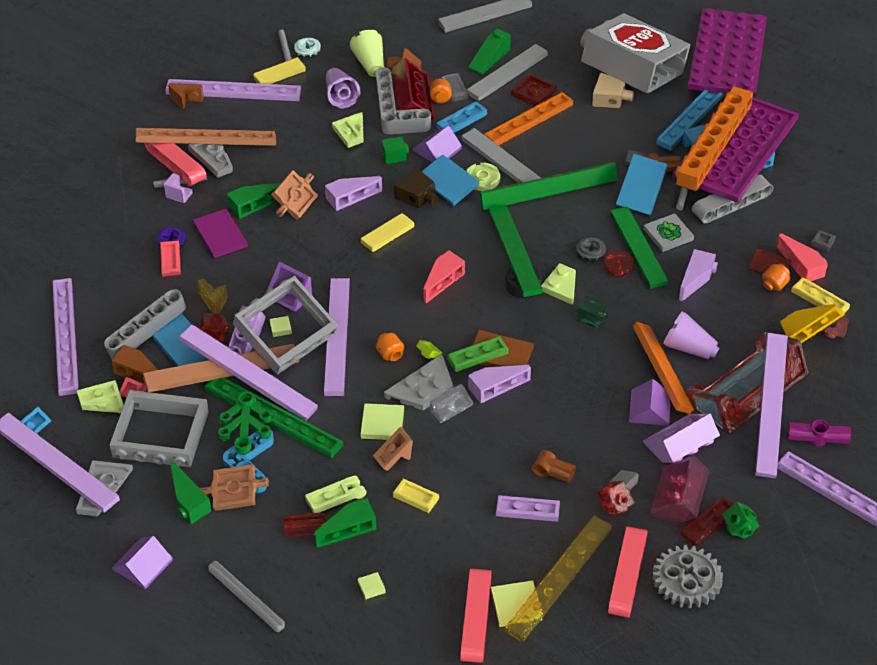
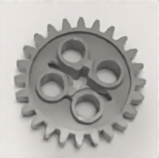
M684 545L683 550L676 546L675 552L668 549L667 554L661 553V558L656 559L652 580H655L654 587L658 588V594L665 593L664 600L671 598L672 605L677 601L680 602L681 608L684 603H687L689 608L692 607V603H695L699 608L701 601L707 605L709 599L714 600L715 595L719 594L720 588H722L723 573L721 572V565H716L717 559L710 560L711 553L704 555V549L697 552L695 546L691 550H688L687 545Z

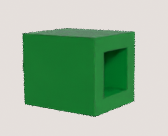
M402 137L382 140V154L386 164L406 161V154L409 153L408 144L404 143Z

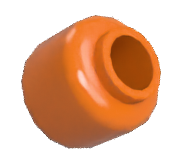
M439 78L430 84V97L434 102L442 104L449 101L452 91L451 85L447 80Z
M772 264L762 274L763 286L769 291L782 290L790 281L789 270L782 264Z
M384 333L379 336L376 349L384 360L397 361L403 355L404 344L396 334Z

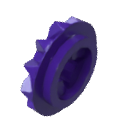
M168 227L158 233L157 243L160 245V242H168L173 236L174 239L172 241H179V246H183V243L186 241V234L180 228Z

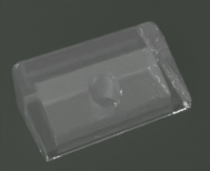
M460 384L430 401V411L442 423L472 406L473 402L464 386Z

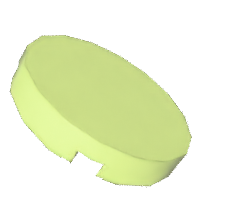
M474 164L466 170V172L479 181V185L474 190L486 191L494 189L500 182L499 170L492 164Z

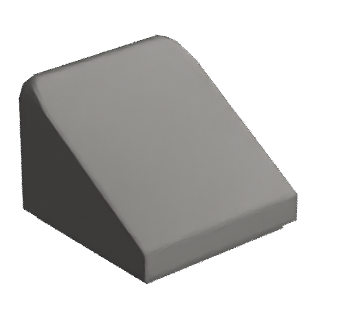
M621 470L609 484L626 495L638 482L639 474Z

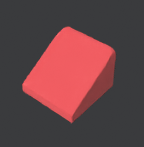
M126 377L119 392L120 396L127 398L129 390L144 392L146 385Z

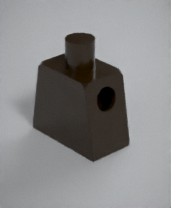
M418 168L412 170L394 185V198L416 208H420L426 202L434 205L438 201V195L435 194L434 181Z

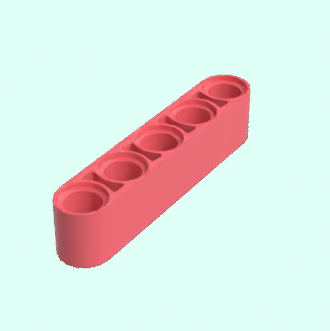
M145 143L148 152L174 174L179 175L187 185L193 186L206 179L207 176L204 168L174 143Z
M626 527L608 614L630 618L648 530Z
M470 569L461 661L483 663L492 570Z

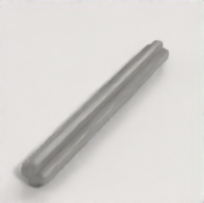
M213 561L209 564V572L276 632L284 629L285 622L219 562Z

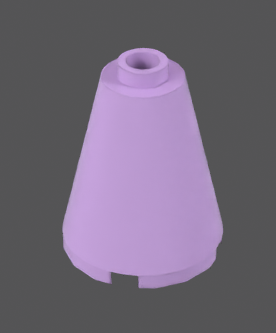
M331 68L327 71L326 89L329 102L333 106L342 109L355 104L356 99L360 96L358 82L338 68Z
M681 312L663 344L702 358H714L719 350V347H717L718 342L689 315Z

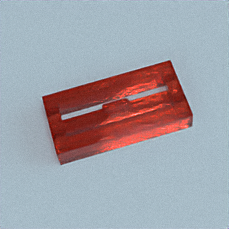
M325 512L283 515L284 537L315 534L314 532L321 527L317 525L326 523Z

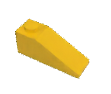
M834 303L795 311L780 322L786 336H788L787 338L798 346L843 317L845 313Z

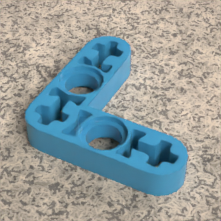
M258 431L248 436L254 449L246 455L239 454L235 450V445L223 454L225 467L251 465L252 463L249 460L273 445V432L271 431V436L268 439H261ZM255 467L256 480L266 478L265 475ZM267 486L257 488L255 493L264 492Z

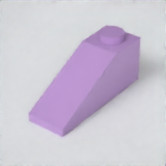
M380 176L339 179L325 185L326 199L336 211L382 192V178Z
M694 249L680 288V301L685 300L708 282L712 273H716L718 262H715L716 254Z
M529 365L483 368L468 375V388L478 401L483 403L530 381L531 367Z

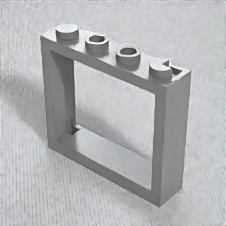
M295 276L289 280H283L277 288L269 289L262 298L254 299L247 308H241L235 314L233 325L277 375L334 336L339 327ZM292 292L323 328L280 358H277L246 322Z
M129 390L110 442L112 458L167 465L175 462L178 467H191L209 413L207 399ZM133 410L195 417L185 448L178 449L122 442Z

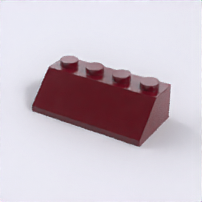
M404 57L391 69L396 111L427 109L431 112V120H433L435 113L429 91V74Z

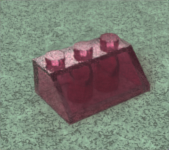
M695 455L664 466L650 515L678 523L697 518L710 470Z

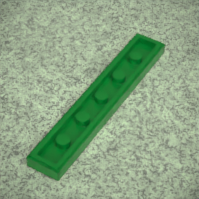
M623 207L611 210V217L649 288L667 285L668 280L629 208Z

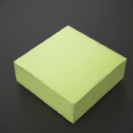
M288 316L270 319L273 337L292 334Z
M378 572L358 578V584L365 600L385 593V587Z

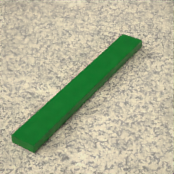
M615 162L481 191V206L483 210H488L492 207L510 205L617 181V166Z
M507 205L489 208V214L523 297L542 294V287Z
M226 378L210 380L205 385V391L233 406L237 404L239 394L248 391ZM253 393L257 400L256 404L264 410L271 412L272 421L267 423L268 425L331 459L343 447L342 440ZM250 410V415L260 420L259 415Z

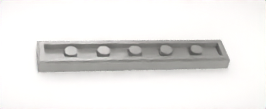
M501 0L438 19V24L446 33L531 8L532 1Z
M537 44L533 45L468 88L467 94L477 101L482 100L548 56V51Z
M474 128L462 135V141L516 182L522 183L541 178Z

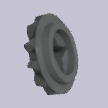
M584 238L577 244V254L581 255L582 259L588 258L589 261L591 259L597 261L599 257L603 258L604 253H606V245L597 238Z

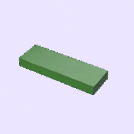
M499 336L447 354V359L455 372L506 355L508 354V348Z

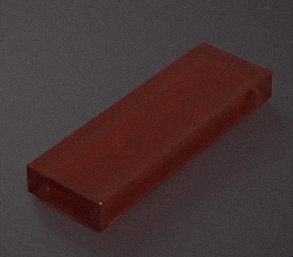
M721 497L684 527L680 535L697 547L726 523L722 514L731 508L733 504L726 498Z

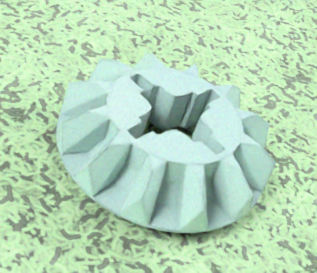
M313 38L300 39L294 45L295 52L298 55H303V57L317 55L321 47L320 42Z

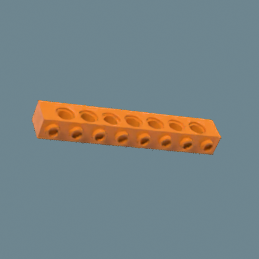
M733 86L731 91L726 93L724 101L720 102L717 112L712 114L710 123H707L704 132L699 134L697 143L691 146L689 155H685L681 167L678 166L676 169V185L694 191L698 190L751 107L753 92Z

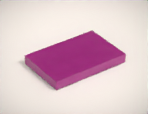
M227 209L193 220L195 228L213 258L248 247L246 239Z

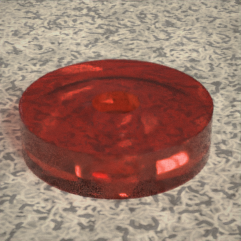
M612 251L606 255L604 269L610 275L623 277L633 271L634 259L629 253Z

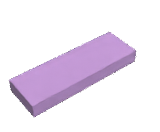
M498 495L496 516L558 522L560 501Z

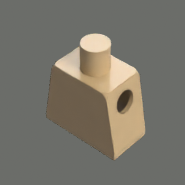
M600 73L593 92L592 106L620 108L622 100H633L634 91L625 90V82L613 76Z

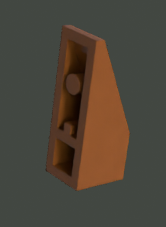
M125 345L112 359L114 374L131 378L145 384L143 373L158 370L141 351Z

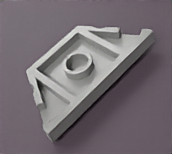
M442 355L438 356L384 391V397L386 399L391 397L399 399L401 404L412 405L417 409L425 410L453 391V384L444 357Z

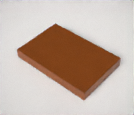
M479 330L473 345L500 336L508 348V354L480 363V365L487 367L527 365L534 349L533 343Z

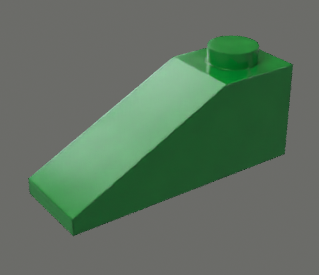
M498 28L492 32L470 63L468 70L481 76L510 51L511 34Z
M280 183L238 188L227 194L228 207L241 219L277 202L271 194Z
M172 462L170 465L178 502L177 512L182 519L186 518L190 524H193L211 512L210 499L175 462Z
M368 499L356 500L347 504L314 532L316 547H322L376 530V516Z

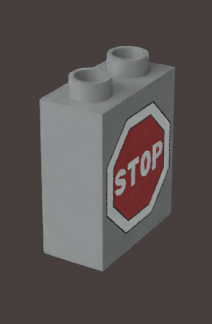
M625 13L611 20H606L603 24L593 29H587L580 41L581 47L584 48L582 62L647 94L683 74L690 48L689 43Z

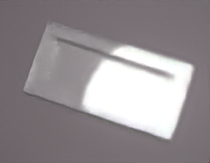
M458 73L442 76V79L447 80L451 85L452 102L468 99V92Z

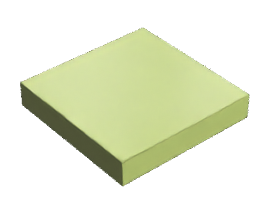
M364 404L361 439L388 440L399 427L403 426L404 405Z
M533 581L491 587V595L499 627L542 620V613Z

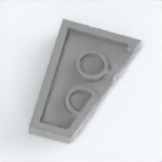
M223 144L188 145V150L217 177L233 172V166L223 149Z
M92 460L88 473L116 493L133 471V467L129 464ZM82 495L80 496L76 508L77 514L98 516L101 513L99 508Z

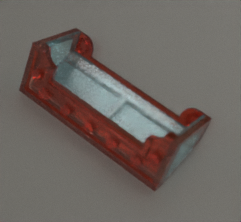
M765 331L756 339V352L705 390L701 384H694L686 390L693 408L700 414H711L715 425L726 433L730 434L761 410L767 334L771 332ZM787 337L783 393L809 373L801 340Z

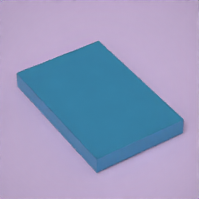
M443 154L422 171L434 181L435 192L453 206L479 185V181Z
M633 154L616 205L628 207L630 210L651 216L668 164Z

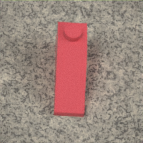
M784 234L778 235L776 248L801 278L804 277L809 281H814L825 277L828 264L825 258H822L812 248Z
M449 250L436 259L423 288L425 303L429 302L465 274V261Z

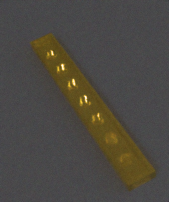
M594 515L505 626L504 631L519 641L524 642L608 535L612 525Z

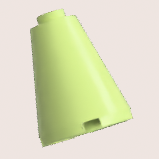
M364 30L359 32V36L352 37L350 48L368 75L376 77V70L384 68L382 37L375 30Z

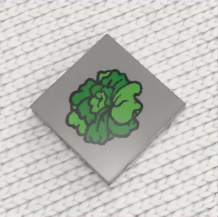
M675 213L645 224L643 228L662 252L694 240V235Z

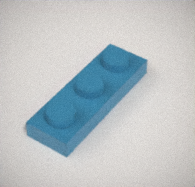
M476 101L437 122V128L441 129L449 125L453 133L486 116L487 109Z

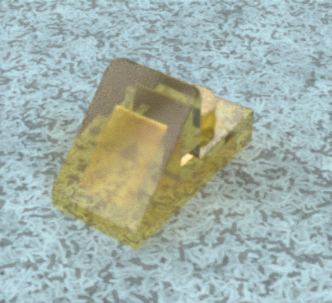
M204 278L198 280L200 296L215 317L219 316L227 300L226 285L214 289Z

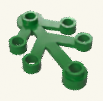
M249 391L240 393L237 398V404L219 416L220 423L227 425L218 430L221 440L230 439L231 432L240 426V437L235 440L234 444L235 450L241 455L248 454L252 448L251 441L248 438L249 425L259 432L261 438L266 439L271 436L270 427L264 425L272 421L271 412L264 410L256 404V397ZM242 410L241 415L232 421V417ZM250 410L259 415L261 422L250 415Z

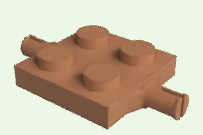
M292 170L271 195L281 205L276 211V214H279L278 216L282 217L288 211L297 220L318 195L309 185L312 179H314L311 173L302 178Z
M251 464L214 470L211 486L200 489L205 495H212L213 508L215 511L255 505V492L257 488L268 487L269 481L268 478L256 480L255 467Z

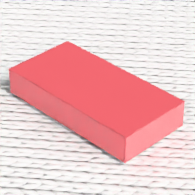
M179 241L160 242L162 277L181 275Z

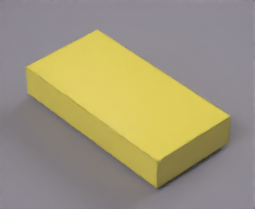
M404 478L393 492L394 498L427 513L431 511L439 500V494Z

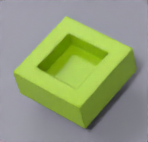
M420 340L416 345L422 351L421 354L428 359L437 358L443 354L431 342Z

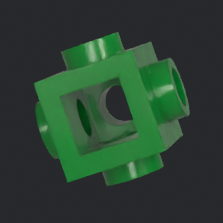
M736 502L722 514L728 525L727 530L733 536L745 539L760 527L756 520L755 512L739 502Z

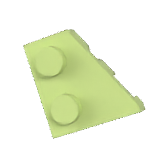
M362 112L332 122V128L348 148L363 143Z
M559 263L541 285L542 292L573 304L576 270Z
M115 380L77 390L82 410L122 412L124 405Z

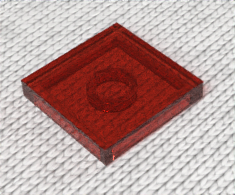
M529 73L511 90L510 96L537 106L548 100L557 91V85Z

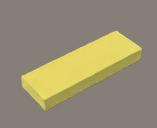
M295 58L253 73V76L258 84H272L305 72L306 68L299 58Z
M401 213L362 237L361 243L374 252L413 228L414 222Z
M804 277L791 290L794 294L817 307L835 303L845 313L850 306L846 301Z

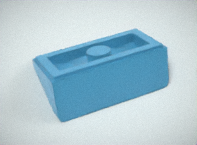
M37 407L20 422L37 434L51 420Z

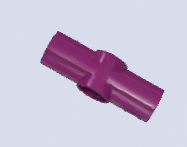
M815 420L812 424L789 422L787 438L788 440L809 441L814 446H823L826 442L850 444L851 427L829 425L824 420Z

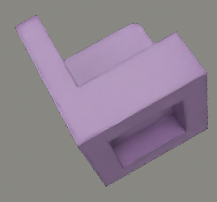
M173 173L164 183L166 198L185 203L193 193L192 189L180 185V178L177 174Z

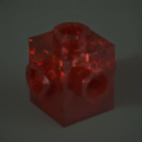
M218 313L202 314L199 329L217 341H225V335L229 333V323L226 322L225 315Z
M841 317L836 320V327L832 328L830 324L821 331L825 332L824 336L833 339L836 336L845 338L851 320Z
M612 481L597 492L602 501V507L608 514L621 515L627 512L628 507L634 503L631 492L623 481Z

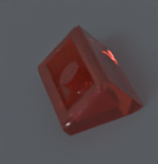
M757 248L749 268L764 273L772 264H782L790 271L792 261Z

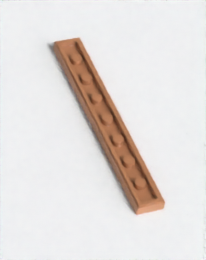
M136 128V142L276 145L275 131Z
M289 344L269 349L277 358H280L293 349L295 345ZM257 351L239 354L262 370L271 368ZM211 360L143 373L148 393L234 376Z

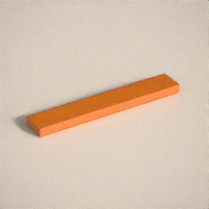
M561 92L484 135L499 146L571 107L573 100Z
M636 322L633 328L672 404L677 411L690 414L694 408L649 325Z

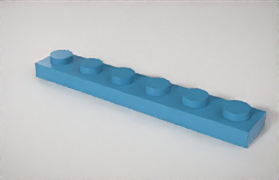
M704 90L657 138L656 144L672 151L683 139L684 130L694 128L724 97V94Z

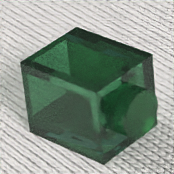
M585 296L577 308V321L594 328H598L601 322L604 323L608 315L606 303L589 296Z

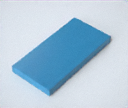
M182 313L153 334L152 338L176 366L209 360L180 341V335L192 325Z

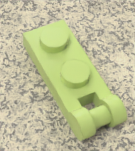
M351 476L306 494L305 499L315 515L354 498H363L367 492L363 486H360L358 477Z

